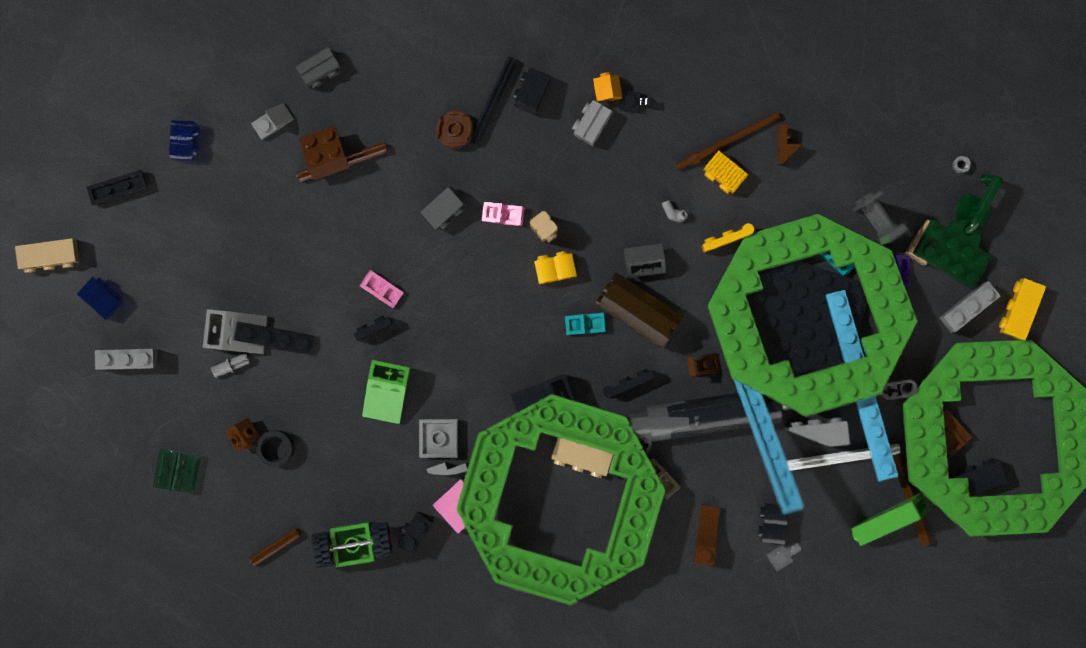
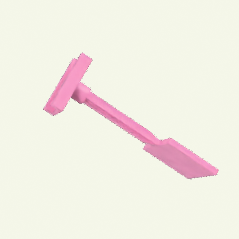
M461 479L433 504L435 509L458 534L465 528L456 510L464 483Z

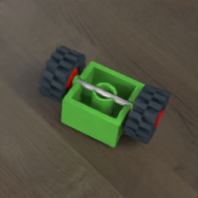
M368 521L332 527L330 529L332 543L328 531L312 534L313 556L317 568L333 566L332 552H334L336 567L372 562L376 558L393 555L388 522L371 524Z

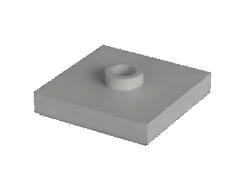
M419 419V458H458V419Z

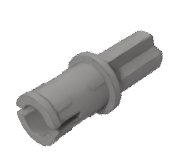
M242 354L230 360L227 358L225 362L212 366L211 370L214 377L218 378L226 373H233L234 370L249 364L250 360L247 354Z

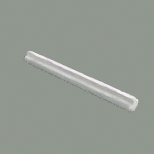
M899 444L889 445L892 455L900 454ZM869 448L788 460L787 464L790 471L870 459L871 455Z

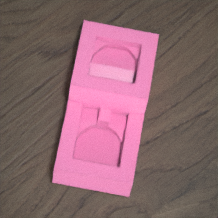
M484 202L482 221L523 226L525 207Z
M371 270L360 284V287L394 308L404 293Z

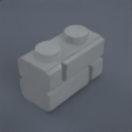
M593 100L591 104L587 102L582 110V113H584L581 120L577 119L572 128L575 130L574 136L591 146H594L613 113L612 110Z

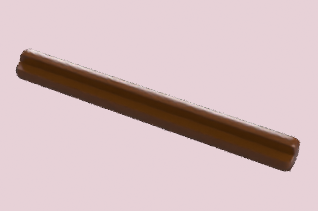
M385 142L347 154L346 157L349 165L386 153L388 149ZM308 168L296 173L299 182L312 178Z
M902 454L893 455L905 499L916 495L914 487L909 482L908 470ZM923 516L920 520L915 521L914 525L921 545L926 546L932 543V539Z

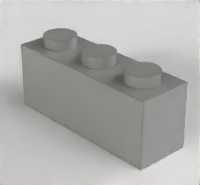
M989 281L983 282L939 318L951 333L956 332L997 300L1000 295Z
M157 349L95 350V370L158 368Z

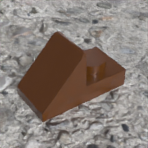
M788 125L778 126L777 165H781L802 146V144H787V141L791 139V130H787Z
M717 353L687 358L690 377L720 372Z

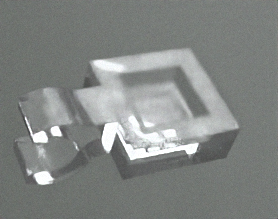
M796 542L786 549L783 545H780L766 555L776 571H779L793 562L790 556L802 549Z

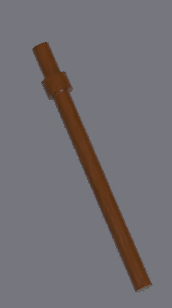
M775 112L697 153L689 154L688 158L676 163L677 169L681 170L691 164L695 165L700 162V159L780 119L779 113Z

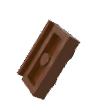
M944 409L946 451L952 456L972 437L948 409Z

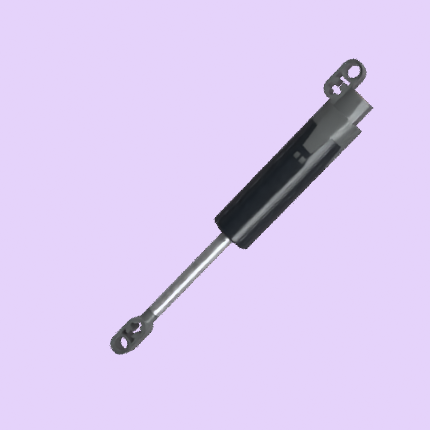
M907 376L889 378L881 394L875 397L883 396L887 400L911 397L917 392V384ZM908 382L911 383L910 389L903 391V385ZM887 386H890L892 389H888V393H886L884 390L887 389ZM739 393L646 406L647 412L628 415L630 426L639 442L642 440L645 442L644 447H642L645 454L651 450V442L751 428ZM761 394L772 424L782 423L783 410L792 408L774 401L773 398L765 394Z

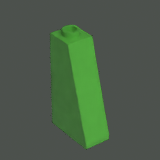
M922 492L856 524L852 528V535L855 541L859 542L860 546L920 520L930 510Z

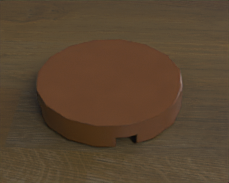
M458 110L449 111L443 117L441 116L436 125V135L439 141L451 149L467 145L474 134V125L471 118Z

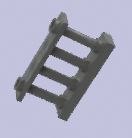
M872 191L856 201V207L852 210L854 212L859 209L863 211L877 231L876 235L878 238L874 241L883 245L894 240L908 229L904 224L897 225L893 223L877 200L882 195V192L879 191L875 194Z

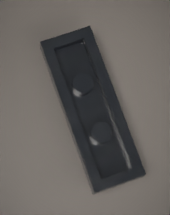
M138 170L87 186L86 188L91 204L94 206L148 189L143 170Z

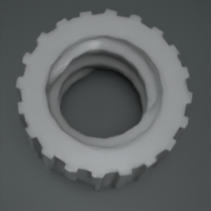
M959 156L953 161V170L956 173L963 174L970 169L971 162L967 157ZM959 161L965 162L966 166L964 169L958 167Z

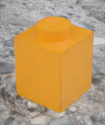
M606 72L600 74L599 78L593 79L597 102H609L623 98L619 76Z

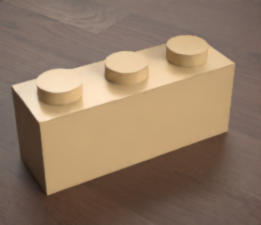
M73 238L15 246L18 269L24 270L25 273L36 272V268L53 270L57 265H62L63 268L74 267V263L80 262L77 240Z
M557 438L551 459H554V464L564 467L565 464L573 465V470L583 472L585 469L591 471L590 475L601 478L602 475L607 476L613 454Z

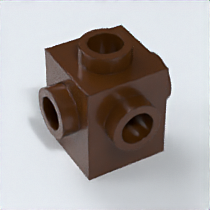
M249 418L235 424L225 432L237 451L243 448L245 450L252 448L256 445L254 441L260 438Z

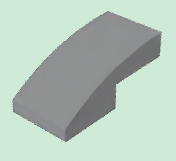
M446 462L427 468L428 473L437 475H452L468 470L467 463L448 469Z

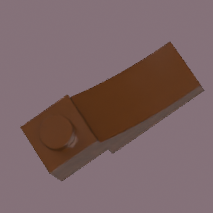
M701 505L693 559L694 564L714 566L720 507Z

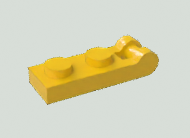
M745 224L737 232H734L733 229L722 233L723 237L718 239L715 236L705 239V244L702 245L703 252H708L751 235L754 232L753 225Z

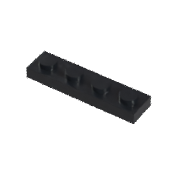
M236 321L233 340L310 354L313 335Z

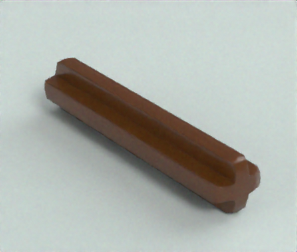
M296 528L292 529L249 557L250 563L253 566L258 565L301 536L300 532Z

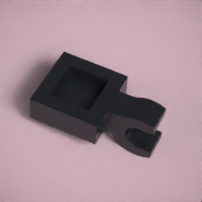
M622 91L623 98L620 100V111L639 112V106L653 107V98H640V92Z

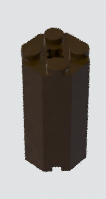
M615 272L609 281L612 284H607L601 293L604 297L600 295L595 305L662 349L678 327L683 316Z

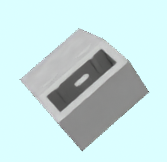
M207 309L203 348L264 354L265 346L235 341L233 337L236 321L267 327L268 316Z
M839 417L827 418V422H822L820 419L808 420V424L804 425L800 421L790 422L789 426L784 427L787 431L826 446L850 444L847 421H842V418Z

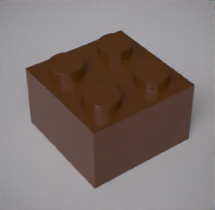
M335 126L299 138L305 161L313 180L350 168L341 138Z

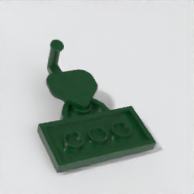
M982 174L980 176L982 185L989 184L981 200L969 193L963 194L954 208L956 220L947 227L935 220H930L913 251V254L972 290H975L993 257L978 247L981 241L979 229L985 227L991 216L990 204L1003 182L1002 177L996 175Z

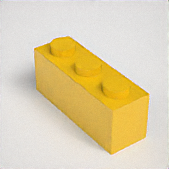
M1025 278L1015 283L1013 288L1015 294L1006 306L1008 312L999 324L1001 328L1000 333L1017 340H1026L1046 286Z

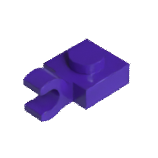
M896 255L894 259L905 288H909L907 275H910L909 255Z

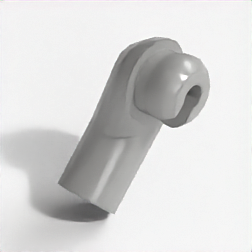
M670 200L662 203L669 220L680 223L687 219L688 213L685 210L674 209Z

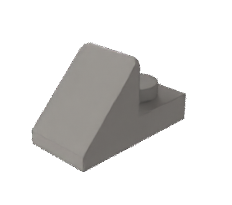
M284 103L266 110L265 115L251 124L261 140H264L293 121L294 118Z

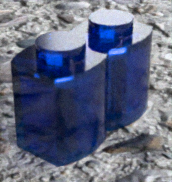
M171 120L169 159L194 161L195 157H198L199 147L195 142L196 138H199L200 127L197 126L195 121Z
M92 277L77 295L101 317L108 320L123 304L120 300L122 296L115 290L111 292L106 287L108 284L101 277H98V279Z

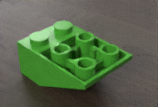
M372 360L362 417L400 424L411 372L410 367Z

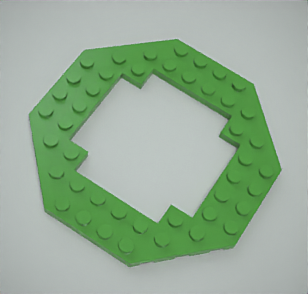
M819 214L754 232L744 237L708 304L731 378L763 395L765 394L773 398L774 401L790 407L806 417L880 395L917 323L892 250ZM830 251L836 269L850 264L855 265L879 333L861 339L867 357L794 378L788 360L769 366L746 295L763 290L758 272Z
M1032 340L956 343L919 384L916 394L907 398L903 403L909 482L923 492L933 504L943 510L969 536L1049 532L1086 487V388ZM1032 379L1034 398L1052 397L1059 473L1040 474L1041 494L969 497L968 478L949 479L943 402L961 401L960 382Z
M551 394L478 434L456 510L495 583L572 605L583 597L592 594L603 586L644 565L665 488L625 416ZM540 432L614 454L609 473L627 478L606 553L586 548L581 567L507 545L512 525L494 520L516 445L535 451Z

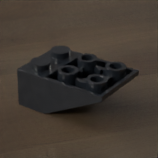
M565 374L511 394L517 412L551 394L575 401Z

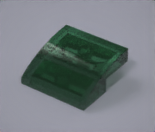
M160 449L153 487L194 494L201 456Z

